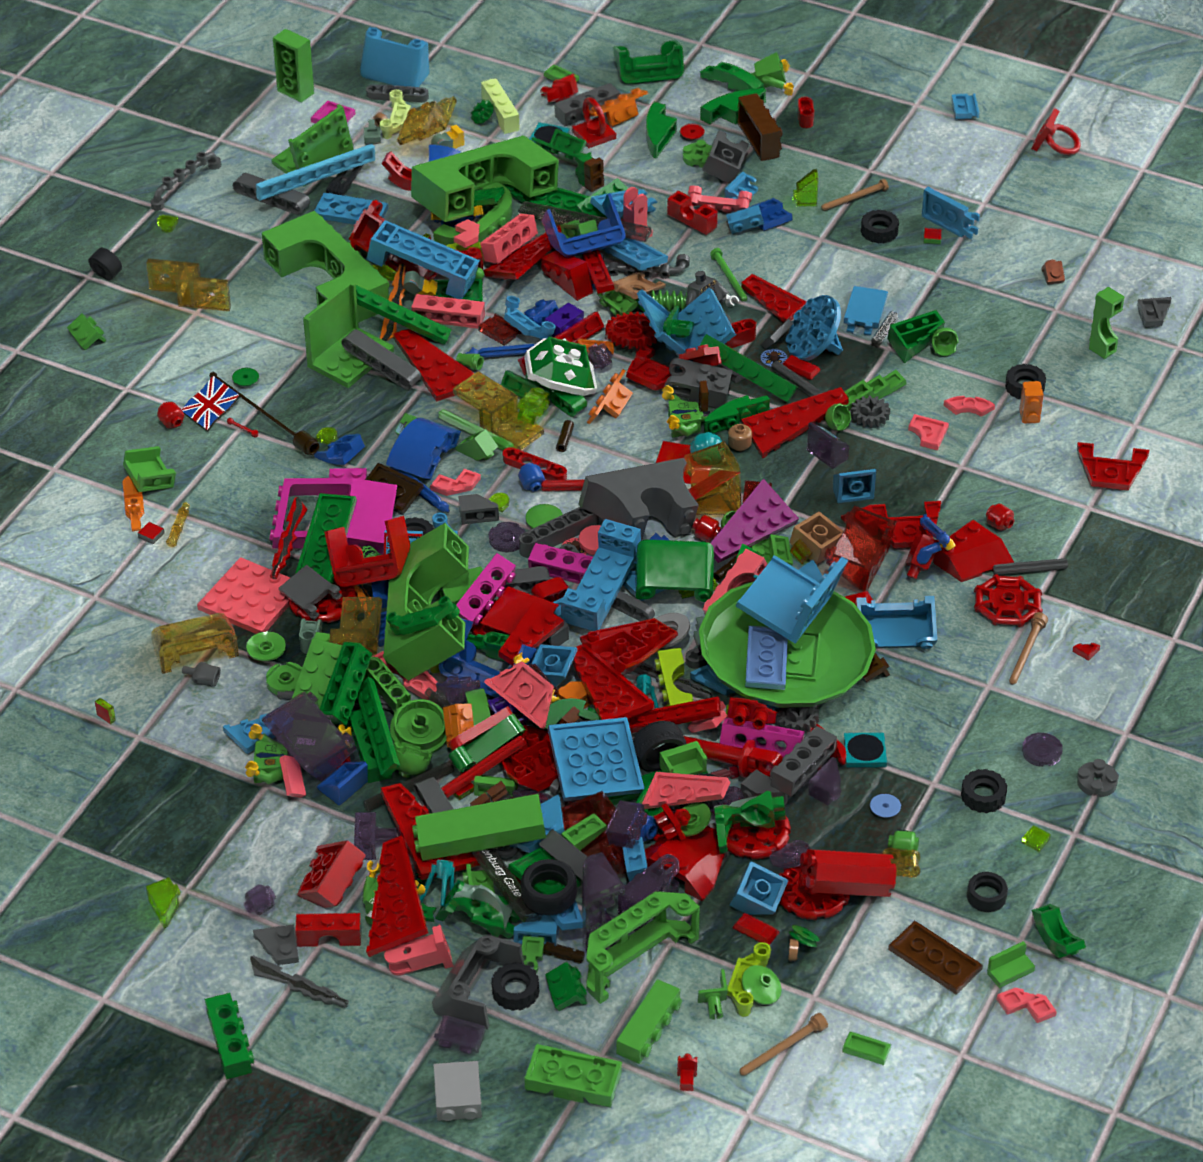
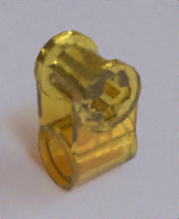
M887 848L882 852V854L893 855L894 859L890 860L891 863L896 864V876L911 878L920 874V867L918 865L920 853L918 851Z

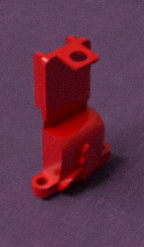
M377 200L372 201L367 210H363L349 237L351 246L358 252H360L361 248L368 252L371 238L385 220L379 215L383 204ZM393 254L385 262L387 266L398 272L399 264H402L400 275H402L404 265H406L405 273L415 271L427 280H434L438 274L434 272L430 276L431 270Z

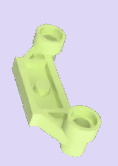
M392 90L390 92V101L393 108L390 119L380 121V129L384 139H390L392 134L405 130L411 105H407L403 101V93L400 90Z

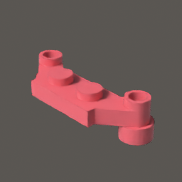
M689 186L688 189L692 206H702L705 204L715 210H722L726 213L749 208V202L752 200V193L748 191H740L738 199L701 195L702 188L699 186Z

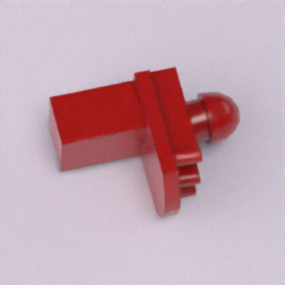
M689 1053L683 1055V1058L678 1056L677 1076H680V1091H693L694 1077H697L698 1057L693 1058Z

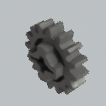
M871 395L868 398L862 396L861 400L856 399L855 403H852V420H857L856 424L863 423V427L869 425L870 428L873 425L880 427V423L886 424V420L889 421V403H884V399L878 400V396L872 398Z
M816 706L785 707L776 710V724H779V727L809 732L811 731L810 727L815 728L816 723L819 722V709Z

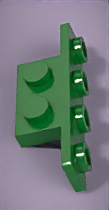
M555 129L550 144L534 137L531 139L543 149L546 146L554 154L563 153L565 158L572 161L576 154L583 152L587 142L558 129Z
M675 306L666 318V321H664L663 332H666L669 337L671 334H676V337L686 338L692 332L694 322L678 320L679 306Z

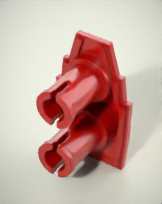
M575 74L555 80L552 88L543 86L540 91L541 95L547 97L548 102L555 101L556 103L572 97L579 92Z
M730 697L727 718H733L732 721L737 726L743 725L745 721L753 722V727L761 730L765 727V724H775L777 712L767 708L764 704L758 703L756 700Z

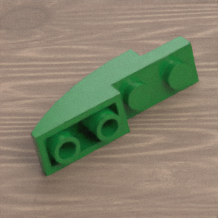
M720 62L716 66L708 65L700 71L701 78L727 83L728 88L735 89V91L764 87V84L754 75L729 63Z
M748 395L723 404L704 419V433L728 430L732 426L739 424V421L743 418L768 411L770 409L769 397L766 395L750 400Z

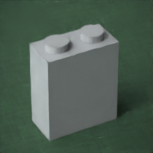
M478 1061L434 1064L437 1121L482 1118Z

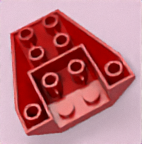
M653 618L590 631L586 635L581 636L580 641L582 644L585 643L624 676L633 672L677 637L678 632Z
M524 725L523 727L526 731L521 736L524 738L526 745L501 761L509 778L520 785L540 792L551 786L552 782L558 778L548 731Z

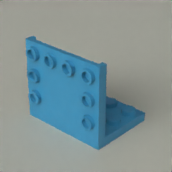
M708 288L679 312L678 320L694 322L693 330L686 338L676 337V334H671L669 337L666 332H663L664 321H666L670 312L644 290L641 289L636 293L639 298L638 303L645 310L644 315L650 320V327L656 332L654 334L656 339L661 343L664 342L670 351L674 350L678 357L679 354L686 353L685 349L696 348L697 350L705 334L724 344L736 335L711 288Z
M774 555L742 598L738 600L736 607L796 644L831 598L848 560L841 557L837 563L834 561L828 569L829 573H824L820 581L817 582Z

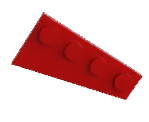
M751 274L741 282L742 289L782 322H785L787 319H794L795 312L801 310L807 302L754 274Z
M534 601L499 650L498 657L513 666L514 657L518 655L522 644L537 648L564 626V620Z

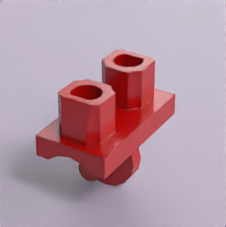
M667 803L661 805L663 812L655 815L654 819L658 827L662 829L666 839L670 840L676 836L680 840L685 839L686 836L681 830V826L688 825L691 818L689 811L677 809L673 814Z

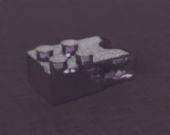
M666 854L642 873H638L627 885H623L618 891V915L654 892L678 893L679 882L674 877L679 872V860L675 856ZM665 864H673V866H671L667 870L663 868ZM652 919L648 920L647 922H645L644 924H642L641 926H639L638 928H636L634 931L639 930L640 928H642L643 926H645L648 922H650Z

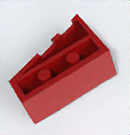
M557 250L541 258V268L544 274L576 301L593 293L586 261L574 256L564 257Z

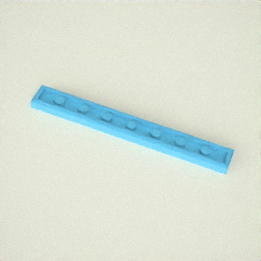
M370 144L257 183V199L261 201L375 161V146Z

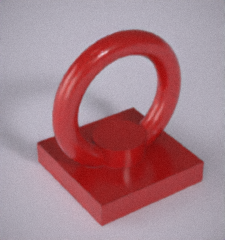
M586 98L583 102L585 122L572 126L573 134L587 141L585 146L588 149L617 139V133L606 123L599 103L594 98ZM590 104L595 109L597 118L591 119L589 112Z
M1054 108L1039 130L1031 149L1037 152L1043 141L1046 140L1047 144L1056 152L1063 155H1074L1080 150L1081 142L1078 135L1072 129L1062 124H1054L1060 112ZM1056 130L1069 135L1074 142V147L1067 149L1056 144L1052 139Z

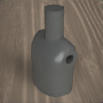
M200 662L195 668L183 666L182 673L192 675L194 683L216 686L220 678L221 669L220 667Z

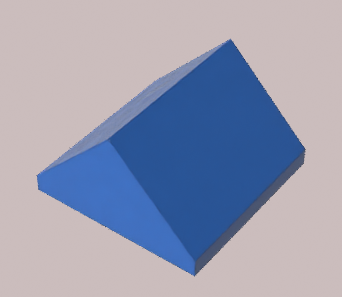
M365 761L345 762L321 782L317 788L340 806L368 782V765Z

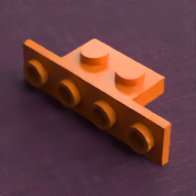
M635 88L629 94H621L615 100L605 101L601 108L603 113L606 112L609 126H615L639 115L635 99L648 94V92ZM591 107V110L589 111L590 116L596 117L597 113L595 109Z
M624 369L619 374L615 373L609 380L611 384L604 388L602 391L604 395L601 394L595 402L597 406L594 405L588 413L590 415L587 420L588 424L598 416L602 408L614 418L620 415L633 392L619 382L626 372Z

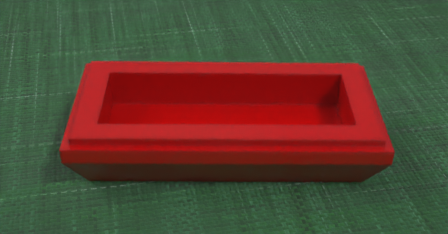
M793 355L783 363V365L796 374L812 380L821 371L818 366Z
M743 913L732 927L758 942L767 943L769 946L780 933L776 928L746 913Z

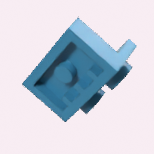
M759 205L726 215L732 234L764 224Z

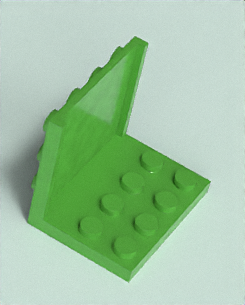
M340 104L336 105L337 108L296 138H290L288 140L290 147L271 159L272 164L286 174L354 150L344 107Z
M351 281L303 318L307 367L346 388L351 387L373 369L343 348L341 341L352 330L357 329L389 351L394 352L393 345L359 328L356 284Z

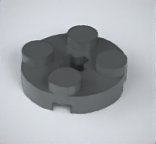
M1096 759L1094 762L1082 765L1077 774L1078 787L1090 796L1092 794H1099V797L1111 795L1116 790L1119 779L1116 770L1102 759Z

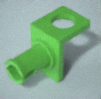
M721 969L720 972L721 988L698 991V1003L708 1002L709 1017L711 1019H715V1014L717 1019L723 1017L721 1001L727 1000L728 992L724 969Z

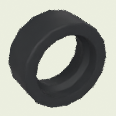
M980 872L973 875L969 880L967 888L968 902L972 907L983 912H994L1001 909L1007 899V882L1003 877L992 872ZM981 886H989L995 888L1000 894L996 897L986 898L977 894L975 889Z

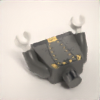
M704 271L696 272V280L687 287L686 306L708 288L714 291L720 304L724 302L723 298L726 299L725 303L728 307L734 306L731 300L734 303L739 302L737 296L730 297L728 295L729 292L715 278L706 276Z

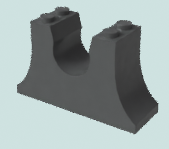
M684 458L586 476L578 503L581 509L590 511L602 519L641 529V541L649 516L660 519L666 529L674 536L691 533L699 506L687 489L683 479L687 465Z

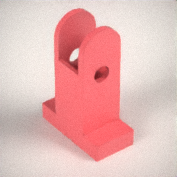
M635 187L628 188L623 196V218L620 220L626 233L639 241H643L653 235V230L647 227V196L644 194L638 195V190Z
M441 925L432 927L433 934L417 938L386 950L384 957L389 963L391 973L402 975L440 963L444 964L445 969L453 967L451 952Z

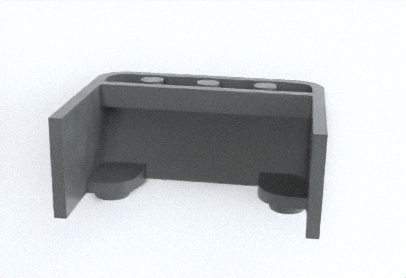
M487 935L463 950L432 1001L435 1014L488 1030L490 1025L486 1004L468 999L470 996L469 984L484 959L504 965L512 964L513 962L524 963L521 944Z

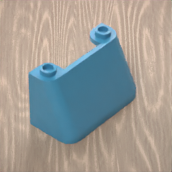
M370 27L365 34L360 66L361 76L394 86L419 87L429 75L428 42L414 39L408 45L382 39V32L377 28Z
M925 596L924 601L919 603L918 599L906 603H875V600L867 603L866 597L856 598L855 605L872 626L875 648L921 647L922 649H930L937 643L934 596Z

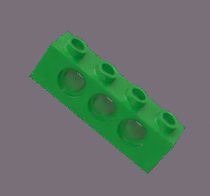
M362 711L351 712L349 727H351L352 737L360 761H365L368 765V783L392 778V774L388 778L380 774Z
M230 993L206 998V1012L226 1080L252 1073L251 1064L255 1063L252 1050H247L249 1046L247 1034H242V1030H244L242 1017H237L236 1014L239 1013L237 1000L233 1001Z

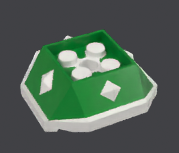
M548 337L547 339H542L526 351L524 359L528 379L537 381L550 389L580 396L596 393L597 384L594 368L589 361L586 345L569 342L566 339L561 340Z

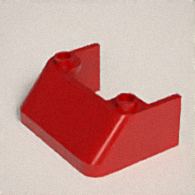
M404 516L384 521L391 550L389 554L364 558L362 549L358 545H348L344 527L324 532L333 575L337 585L347 587L393 579L401 575L410 551V541Z

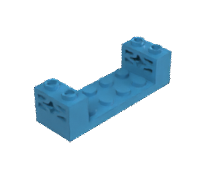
M384 220L371 238L366 259L374 264L383 266L389 256L393 254L448 277L449 282L446 294L456 299H463L475 281L480 261Z
M604 519L598 531V549L577 589L568 588L560 602L561 616L567 624L591 631L600 630L636 560L637 545L641 541V529Z

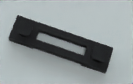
M363 165L355 167L346 181L342 183L341 180L348 170L338 173L327 187L326 193L344 196Z

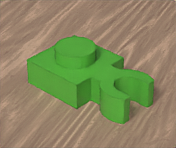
M523 936L522 953L525 959L524 964L533 966L537 974L539 967L536 960H543L545 939L544 937Z

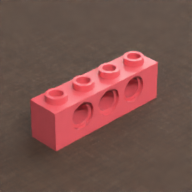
M520 213L480 242L484 261L492 262V264L500 263L504 258L516 249L521 248L524 243L537 235L534 215Z
M416 294L411 307L413 312L444 325L481 329L485 317V302Z

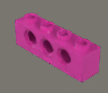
M535 543L528 558V567L544 566L549 570L550 577H562L565 581L579 584L593 556Z
M496 553L456 604L460 610L458 616L472 621V627L474 625L477 626L481 622L482 614L485 610L488 612L493 606V600L496 596L500 597L506 583H511L515 578L516 565ZM497 576L500 580H494L492 577ZM486 590L489 594H483L481 591ZM475 604L479 608L474 609L470 605Z
M726 717L722 723L720 743L743 748L746 741L751 739L755 741L757 748L777 751L784 758L786 754L789 755L793 751L797 743L803 740L804 731L766 724L763 729L757 730L753 727V722L745 721L743 725L737 726L733 723V718ZM737 735H745L746 740H740ZM757 738H764L766 740V743H759L757 741ZM777 741H783L786 747L778 746Z

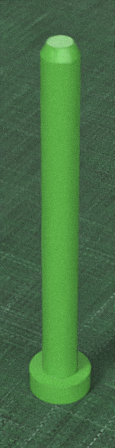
M714 248L710 252L711 258L718 262L741 301H747V295L724 261L721 249Z

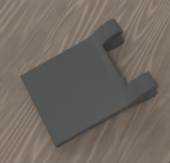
M305 565L278 588L282 594L303 609L312 620L319 616L315 605L327 594H330L336 601L342 597L338 586L328 582L308 565Z

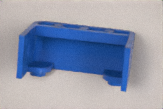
M611 193L607 194L602 203L607 219L602 220L598 224V231L567 239L563 233L558 232L551 210H546L542 223L551 246L564 257H573L621 244L626 234Z
M461 618L466 623L464 650L439 663V670L444 676L474 689H484L486 694L496 698L500 695L485 684L484 681L499 675L500 672L474 661L476 647L472 642L466 640L473 622ZM523 644L518 654L522 652L523 659L527 657L530 659L526 663L529 667L537 649Z

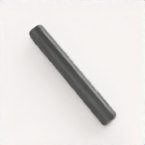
M779 361L772 363L771 369L798 386L797 388L810 397L823 393Z
M1066 558L996 564L993 566L994 575L1061 570L1068 568V561Z

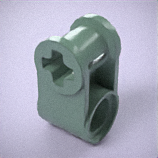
M301 619L299 632L300 650L307 654L316 632L322 633L321 619H318V621Z

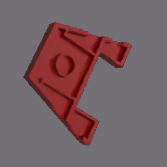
M645 345V348L639 347L635 359L632 360L627 370L626 378L657 391L665 387L667 379L672 375L670 374L669 367L650 359L655 355V349Z
M1077 443V451L1091 486L1129 490L1147 461L1150 452L1147 449L1133 448L1132 461L1093 457L1094 444Z
M941 501L924 502L925 514L937 525ZM885 504L868 505L880 516L879 528L893 548L911 547L915 536L922 534L934 538L920 525V519L923 516L888 517Z

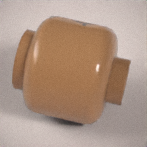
M736 424L729 429L728 444L732 449L744 451L751 446L752 431L748 426Z

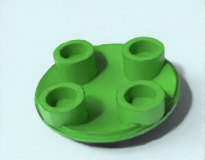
M539 504L527 511L526 522L533 529L563 514L556 506Z

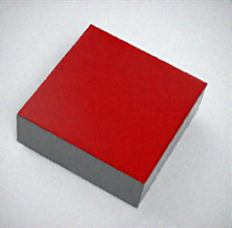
M148 522L138 532V538L154 544L165 531L164 528Z

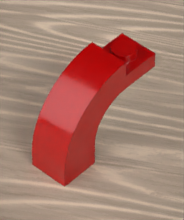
M390 151L381 162L390 173L388 179L396 186L411 191L412 169L406 167Z

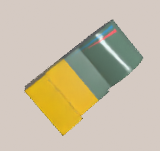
M453 125L450 131L434 135L431 139V144L454 149L464 146V131L457 125Z
M408 271L405 273L403 287L415 296L416 294L435 296L438 282L433 279L429 281L415 271Z

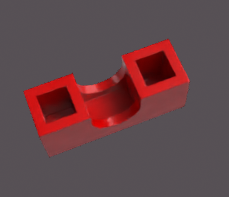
M679 190L667 198V215L705 235L717 228V210L705 204L695 210L691 203V197Z
M360 913L296 914L295 933L297 947H318L319 939L323 936L336 937L339 940L340 946H361L362 927Z

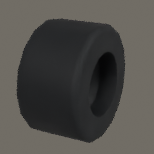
M103 247L97 249L88 261L90 267L98 276L109 281L122 270V264L118 257Z

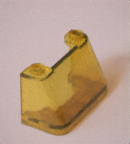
M725 441L684 455V459L687 462L685 473L691 477V487L719 470L740 472L739 464ZM740 473L696 499L699 505L696 515H724L730 511H737L742 505Z
M215 613L158 626L151 632L152 644L162 674L172 672V664L175 662L176 664L180 663V656L217 648L219 654L223 653V651L226 652L229 659L239 656L235 630L227 616L223 613Z

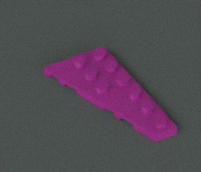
M763 479L710 543L714 547V559L717 563H720L736 555L742 544L751 547L769 538L770 534L774 535L796 524L799 518Z

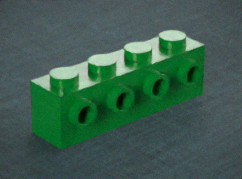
M343 642L318 711V715L330 724L347 725L372 656V653L360 643Z

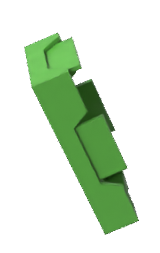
M536 1044L525 1076V1090L544 1094L553 1090V1097L584 1103L585 1097L589 1103L611 1107L615 1090L622 1074V1062Z

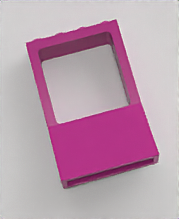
M284 478L283 486L279 485L278 497H281V499L276 501L275 511H278V515L273 517L272 526H275V530L271 529L269 540L273 541L272 549L278 548L281 533L284 531L289 497L319 495V493L356 496L357 502L346 536L348 545L356 544L359 547L371 545L381 555H384V531L386 530L384 521L392 519L397 485L357 478ZM292 531L289 532L288 538L284 540V548H288L290 541L293 539ZM308 531L294 532L297 539L292 544L293 548H303Z

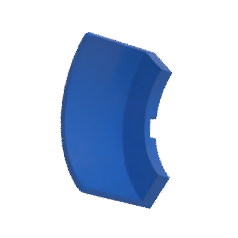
M416 418L398 436L386 465L431 480L441 460L440 454L442 452L446 453L457 446L461 430L425 418Z

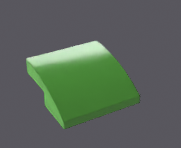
M770 534L769 539H765L750 547L760 556L764 557L767 564L775 555L791 566L793 565L788 537Z

